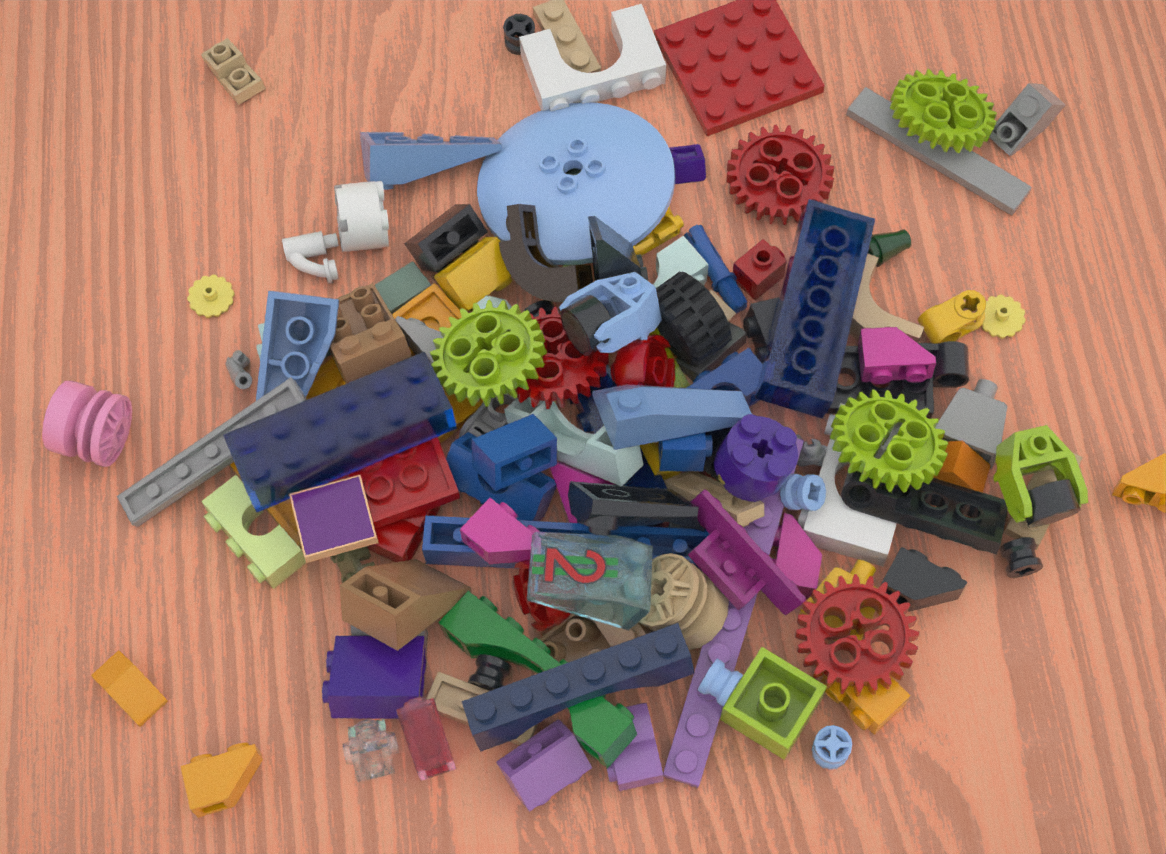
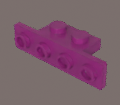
M704 489L690 501L699 507L698 521L709 535L688 556L737 610L744 607L760 590L784 615L792 612L806 600L796 584L784 575L773 563L772 558L762 551L751 539L744 527L739 525L723 508L717 498Z

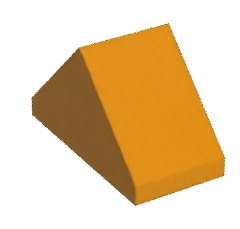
M119 650L91 675L139 727L168 702L144 674Z

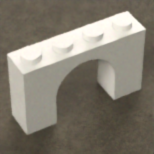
M642 4L611 12V32L621 56L614 65L600 72L585 73L568 66L559 54L550 29L519 37L521 58L541 111L550 109L552 112L569 107L570 103H598L614 97L622 98L632 92L654 89L661 84H665L666 63Z
M829 415L824 434H831L833 430L831 424L835 415ZM898 422L885 444L880 447L875 456L876 459L881 458L894 435H897L903 423ZM830 439L828 446L822 445L825 448L824 458L820 463L815 464L821 466L819 476L825 483L826 498L824 504L816 511L804 510L802 508L798 524L816 547L883 567L897 523L853 510L845 505L837 491L835 475L849 462L839 463L838 459L841 452L832 450L835 441Z

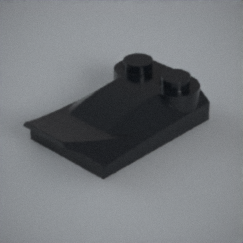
M574 481L569 483L568 500L570 513L577 519L578 523L588 526L590 533L607 536L611 534V530L619 529V526H645L664 521L684 525L701 532L706 530L700 525L697 518L699 507L672 489Z

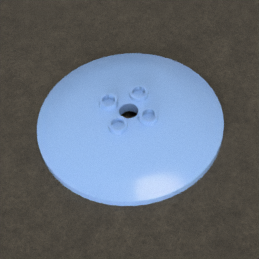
M580 102L570 103L569 107L552 112L550 109L536 112L513 125L497 140L501 143V151L485 157L477 181V197L482 217L491 233L498 237L500 242L510 240V233L506 227V218L508 216L506 206L514 204L535 205L539 240L545 256L555 265H582L593 263L588 217L596 216L632 243V246L636 245L651 233L665 215L674 194L675 169L673 157L665 139L648 121L631 111L617 106L591 102L582 104ZM573 168L582 170L574 176L566 174L568 170Z

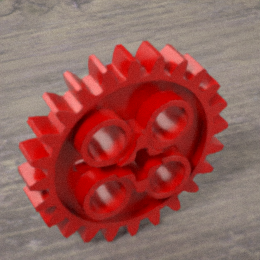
M777 124L774 125L772 133H768L764 127L760 128V136L749 132L748 142L740 139L738 141V149H732L731 160H728L726 183L730 184L729 194H737L736 205L746 203L745 214L756 210V220L758 221L764 215H768L769 224H773L775 218L780 217L783 225H786L790 216L799 223L802 212L806 216L812 217L814 208L821 210L823 201L829 199L834 182V166L830 165L831 154H823L825 145L819 144L814 146L816 137L814 135L807 139L803 138L804 129H800L796 135L792 134L791 125L786 127L785 132H780ZM767 154H774L776 157H770ZM798 166H803V167H806L807 169H799V168H797V167H798ZM760 179L764 182L758 183L754 182L753 180ZM783 192H792L794 195H785Z
M554 307L551 314L546 315L543 308H540L539 316L535 318L530 313L532 320L536 319L546 341L544 346L547 354L541 356L545 364L544 367L535 368L538 379H526L529 389L526 390L521 387L515 389L519 402L522 403L527 398H530L531 405L535 408L540 401H545L546 409H550L552 402L557 401L559 406L564 408L565 399L570 398L572 402L577 404L579 403V393L588 397L591 396L590 386L600 387V377L607 375L606 365H609V354L597 351L590 356L582 355L568 339L557 307Z
M854 574L851 584H847L841 575L838 577L836 588L828 581H825L823 585L824 594L814 589L811 594L814 603L804 601L802 610L807 615L801 614L797 618V624L804 627L797 629L795 633L796 639L804 640V642L798 645L797 652L801 654L809 653L804 659L803 666H816L813 674L814 679L820 678L822 675L827 676V689L835 682L840 683V694L842 695L846 692L848 686H853L856 697L860 696L863 686H867L872 695L876 694L877 683H880L887 690L890 689L892 684L890 676L900 681L904 675L900 667L910 669L913 661L907 655H916L918 646L911 642L918 639L919 631L909 629L915 625L917 617L905 616L910 608V603L898 605L897 601L901 592L896 591L888 595L886 593L887 582L881 584L879 588L873 587V576L867 579L866 584H860L858 574ZM864 607L874 608L879 617L875 619L865 618L861 614L860 609ZM836 616L841 619L843 625L838 628L829 627L824 622V618ZM887 625L889 627V630L878 628L880 626ZM851 630H856L858 635L864 634L863 639L858 640L856 635H850ZM826 639L837 640L833 644H826L824 642ZM883 642L889 647L890 653L878 654L873 651L871 644ZM840 650L847 651L853 656L854 661L847 664L841 663L834 654Z

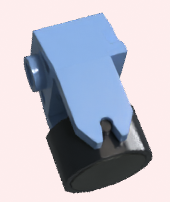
M636 272L596 280L567 296L559 307L562 326L568 339L584 356H590L597 351L613 353L636 339L647 340L649 333L654 331L662 321L656 287Z

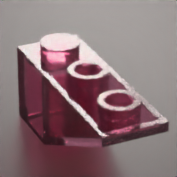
M417 697L403 704L404 707L397 709L396 712L420 781L455 770L454 759L434 698L426 700L425 697Z

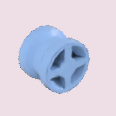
M790 474L780 489L781 501L790 510H800L803 508L804 510L816 511L821 508L826 498L825 483L818 475L807 474L802 476L800 474Z
M717 658L702 680L698 691L703 695L711 694L716 698L717 703L724 707L742 679L743 674L726 669L724 662Z
M835 725L826 726L815 736L811 749L812 756L815 762L822 768L829 770L837 769L847 761L852 749V740L848 732L842 727ZM823 747H825L830 752V756L825 749H822Z

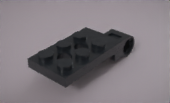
M956 341L939 344L918 343L936 357V366L932 378L917 383L908 382L907 380H892L887 387L878 388L871 381H861L858 346L811 344L810 348L813 356L810 360L809 413L837 414L840 403L846 404L849 397L856 400L859 392H863L869 398L872 390H876L880 397H884L886 390H889L893 399H897L900 394H904V402L908 404L913 400H917L916 409L920 411L928 408L929 412L926 417L932 419L934 414L933 387L956 388L964 386L969 382L968 346ZM842 373L849 374L854 379V383L850 386H842L836 381L835 377Z
M859 471L847 473L841 497L849 508L900 524L909 529L923 531L944 540H951L979 551H986L997 555L1008 511L1004 499L933 478L930 484L923 482L918 490L910 484L906 492H903L898 485L894 486L892 492H888L885 483L881 482L877 488H873V479L868 477L865 481L861 482L859 481L861 475Z

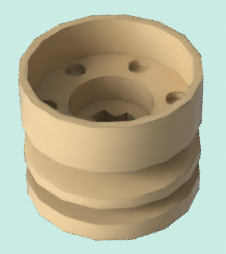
M669 553L652 559L639 571L630 588L629 605L632 615L653 632L678 623L689 650L700 648L710 642L722 629L728 615L729 600L703 571L699 570L693 563H690L681 555Z

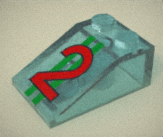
M535 532L532 535L527 601L629 631L650 612L653 546L617 535Z

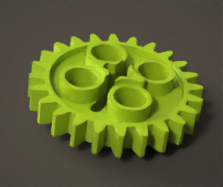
M930 69L926 70L925 75L918 70L915 71L913 76L906 74L904 80L900 79L890 99L892 101L890 109L894 110L892 117L900 119L899 128L908 127L907 135H918V143L921 144L927 140L930 142L931 149H934L936 145H941L944 152H947L949 147H953L957 153H960L963 147L969 152L973 150L974 145L980 148L984 141L987 142L997 122L994 120L997 112L992 110L994 103L986 102L987 94L977 93L979 86L969 87L967 85L968 79L965 78L958 81L956 80L955 73H952L950 77H946L942 70L939 71L938 75H934Z
M488 300L485 309H480L479 305L474 303L473 312L468 313L462 308L460 309L462 318L458 320L450 316L448 319L451 327L439 328L443 338L433 339L436 350L430 351L434 361L431 367L439 385L444 387L447 395L455 394L460 403L467 397L471 406H475L479 398H481L485 406L489 407L491 398L496 397L500 404L504 403V395L507 393L513 398H517L515 389L521 387L528 390L529 386L526 379H538L535 368L544 367L545 365L541 357L547 354L544 346L546 341L542 330L539 327L538 321L536 319L532 320L528 310L521 313L518 304L508 309L506 302L502 300L499 306L494 308L491 300Z
M872 390L868 398L863 392H859L856 400L849 397L845 405L841 404L831 424L833 430L830 434V439L835 441L832 450L841 452L838 459L839 463L849 462L850 466L847 472L859 471L861 473L859 481L861 482L865 481L868 477L873 479V488H877L881 482L885 483L888 492H892L895 485H898L903 492H906L910 484L916 490L920 489L923 482L930 484L933 477L939 474L948 454L945 452L948 442L942 440L945 430L935 429L939 422L938 418L928 419L926 416L929 409L925 408L919 411L916 409L917 400H913L908 404L904 402V394H900L897 399H893L889 390H886L884 397H880L876 390ZM898 422L903 423L897 435H894L881 458L876 459L875 456L880 447L885 444Z

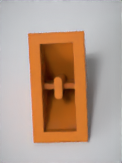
M963 440L949 441L945 450L948 453L939 474L933 478L983 493L991 465Z

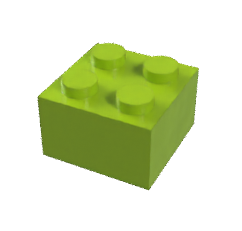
M761 647L722 708L720 720L785 760L823 699L827 686L764 647Z

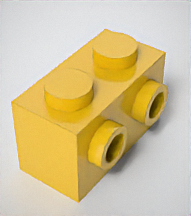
M484 237L434 276L446 296L459 310L463 308L473 311L474 303L479 302L494 290H502L512 282L511 275L502 259L498 237Z

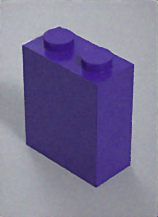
M335 636L334 650L327 652L326 668L327 673H330V680H324L322 686L323 703H329L331 718L422 719L427 664L425 637L416 636L397 651L372 636Z

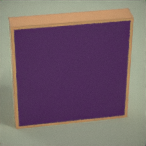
M361 475L289 494L306 563L378 543Z

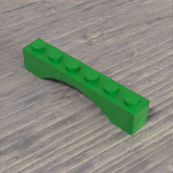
M467 591L438 622L446 638L471 658H477L479 654L491 655L525 667L535 674L568 663L564 659H561L560 662L550 656V649L541 640L535 637L531 641L523 634L524 629L517 621L509 616L506 619L502 618L496 613L498 611L497 607L488 598L481 596L478 599L470 591ZM605 694L578 703L568 709L571 715L573 732L580 747L608 769L637 736V732L633 723L635 719L633 714L620 703L613 706L605 699Z

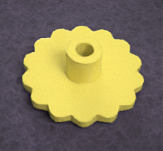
M217 275L203 276L201 280L194 281L193 287L189 288L190 295L187 297V300L190 303V308L196 311L198 316L204 315L206 318L212 316L219 317L222 313L228 312L229 306L234 303L232 299L235 296L234 290H232L231 283L226 282L224 277L218 278Z
M990 296L988 301H986L985 321L982 329L985 332H989L992 337L998 336L1001 339L1007 336L1013 337L1016 332L1022 330V325L1025 324V310L1021 308L1020 302L1014 301L1010 296Z

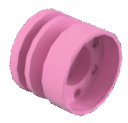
M65 381L57 388L46 409L42 431L44 447L48 451L68 457L78 455L83 461L94 462L102 467L110 466L117 460L128 438L132 420L130 399L125 395L112 394L107 390H100L97 393L93 386L75 381Z

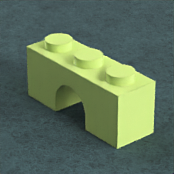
M234 475L202 500L208 512L203 516L207 523L216 533L221 529L229 537L225 543L236 557L239 558L244 555L251 564L247 568L259 583L266 580L274 589L306 563L301 548L280 524L265 535L257 536L248 533L250 524L263 513L258 499L237 475Z

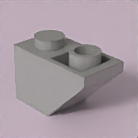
M1028 83L996 122L990 138L1009 156H1012L1042 133L1065 107V104L1043 84Z

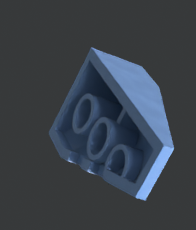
M623 385L593 391L594 401L614 450L733 427L745 415L752 414L742 391Z

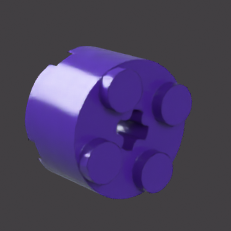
M753 414L745 415L731 428L715 456L714 468L717 476L719 474L724 481V488L733 496L749 502L762 501L764 498L778 493L797 464V436L792 429L784 427L775 420Z

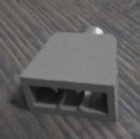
M980 379L974 391L959 388L935 429L945 430L942 440L947 442L963 440L986 460L992 469L995 463L996 447L1002 442L1007 405L994 399L998 389L994 382Z

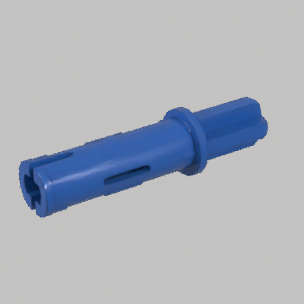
M695 225L691 227L689 232L684 234V237L709 264L708 276L713 282L711 286L713 291L719 292L724 302L736 314L747 308V299L736 283L737 277L735 273L728 270L703 226Z

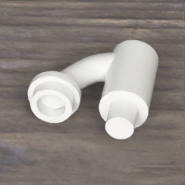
M322 231L282 239L286 260L296 269L307 274L327 278L328 284L333 283L332 280L339 279L334 259L329 261L327 258L323 259L324 265L306 259L327 254L326 249L339 246L336 233L323 236Z

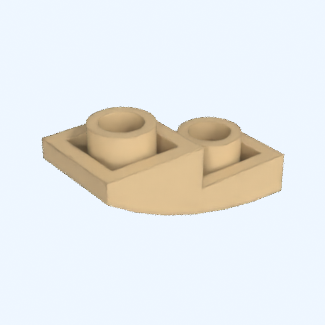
M228 38L201 54L212 73L238 105L266 89L262 79L246 63L243 54Z

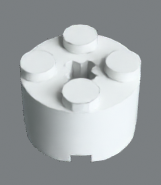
M369 181L334 185L337 223L342 252L389 247L387 231L389 230L387 209L384 210L383 182Z

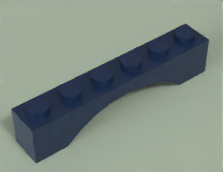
M676 623L461 702L472 736L481 752L517 739L544 719L583 701L627 689L659 687L695 673L691 654L679 624Z

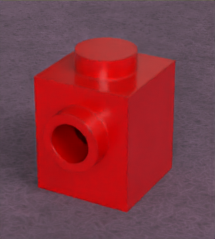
M762 239L734 262L733 273L737 277L736 283L756 301L784 277L787 260L778 247L771 246Z

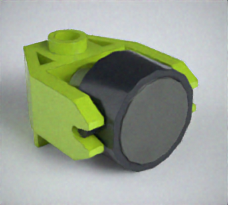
M1047 425L1015 432L997 445L995 457L997 470L993 480L994 483H999L1009 514L1016 523L1026 520L1029 528L1051 524L1081 511V505L1088 503V490L1075 455ZM1051 469L1054 470L1057 481L1027 491L1022 476Z

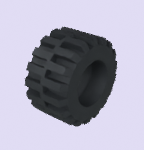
M679 271L656 288L662 321L655 331L669 342L671 347L669 349L679 359L696 367L730 343L732 333L722 308L707 288L697 279L686 272Z

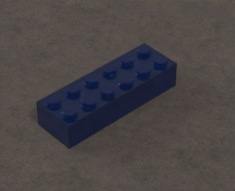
M811 199L808 200L798 222L755 399L823 419L834 400L875 218Z
M422 352L223 434L246 492L257 513L290 499L289 494L329 483L455 430L457 426L453 408L426 353Z

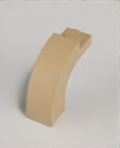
M846 246L838 266L833 296L836 311L844 315L847 320V331L858 341L861 329L897 327L915 342L919 343L924 330L923 326L887 313L875 303L871 296L869 285L875 273L878 257Z

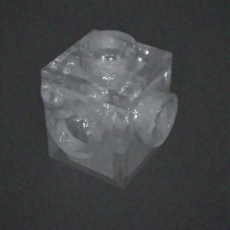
M367 719L358 722L356 725L349 726V742L343 743V751L346 764H353L357 782L395 774L393 755L400 753L395 731L388 732L385 719Z

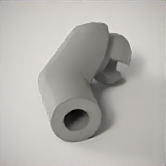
M236 350L231 358H227L225 365L232 382L240 389H247L252 384V377L244 368L250 363V359L240 350Z
M796 434L798 439L803 440L800 435ZM811 439L813 444L810 445L806 441L803 442L797 462L798 466L814 465L822 461L825 456V448L819 440Z

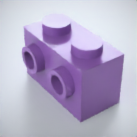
M559 719L496 762L513 792L529 812L535 807L545 804L551 796L568 784L578 781L584 773L592 768L574 734Z

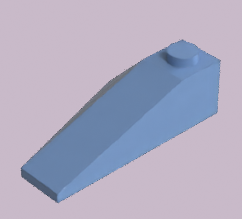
M360 132L365 178L368 182L382 181L384 190L393 189L394 185L406 184L501 151V143L494 137L455 135L450 136V141H443V137L434 136V134H422L416 140L404 136V132Z
M268 291L256 401L289 378H293L304 396H307L336 334L339 299ZM282 429L275 433L279 435H284Z

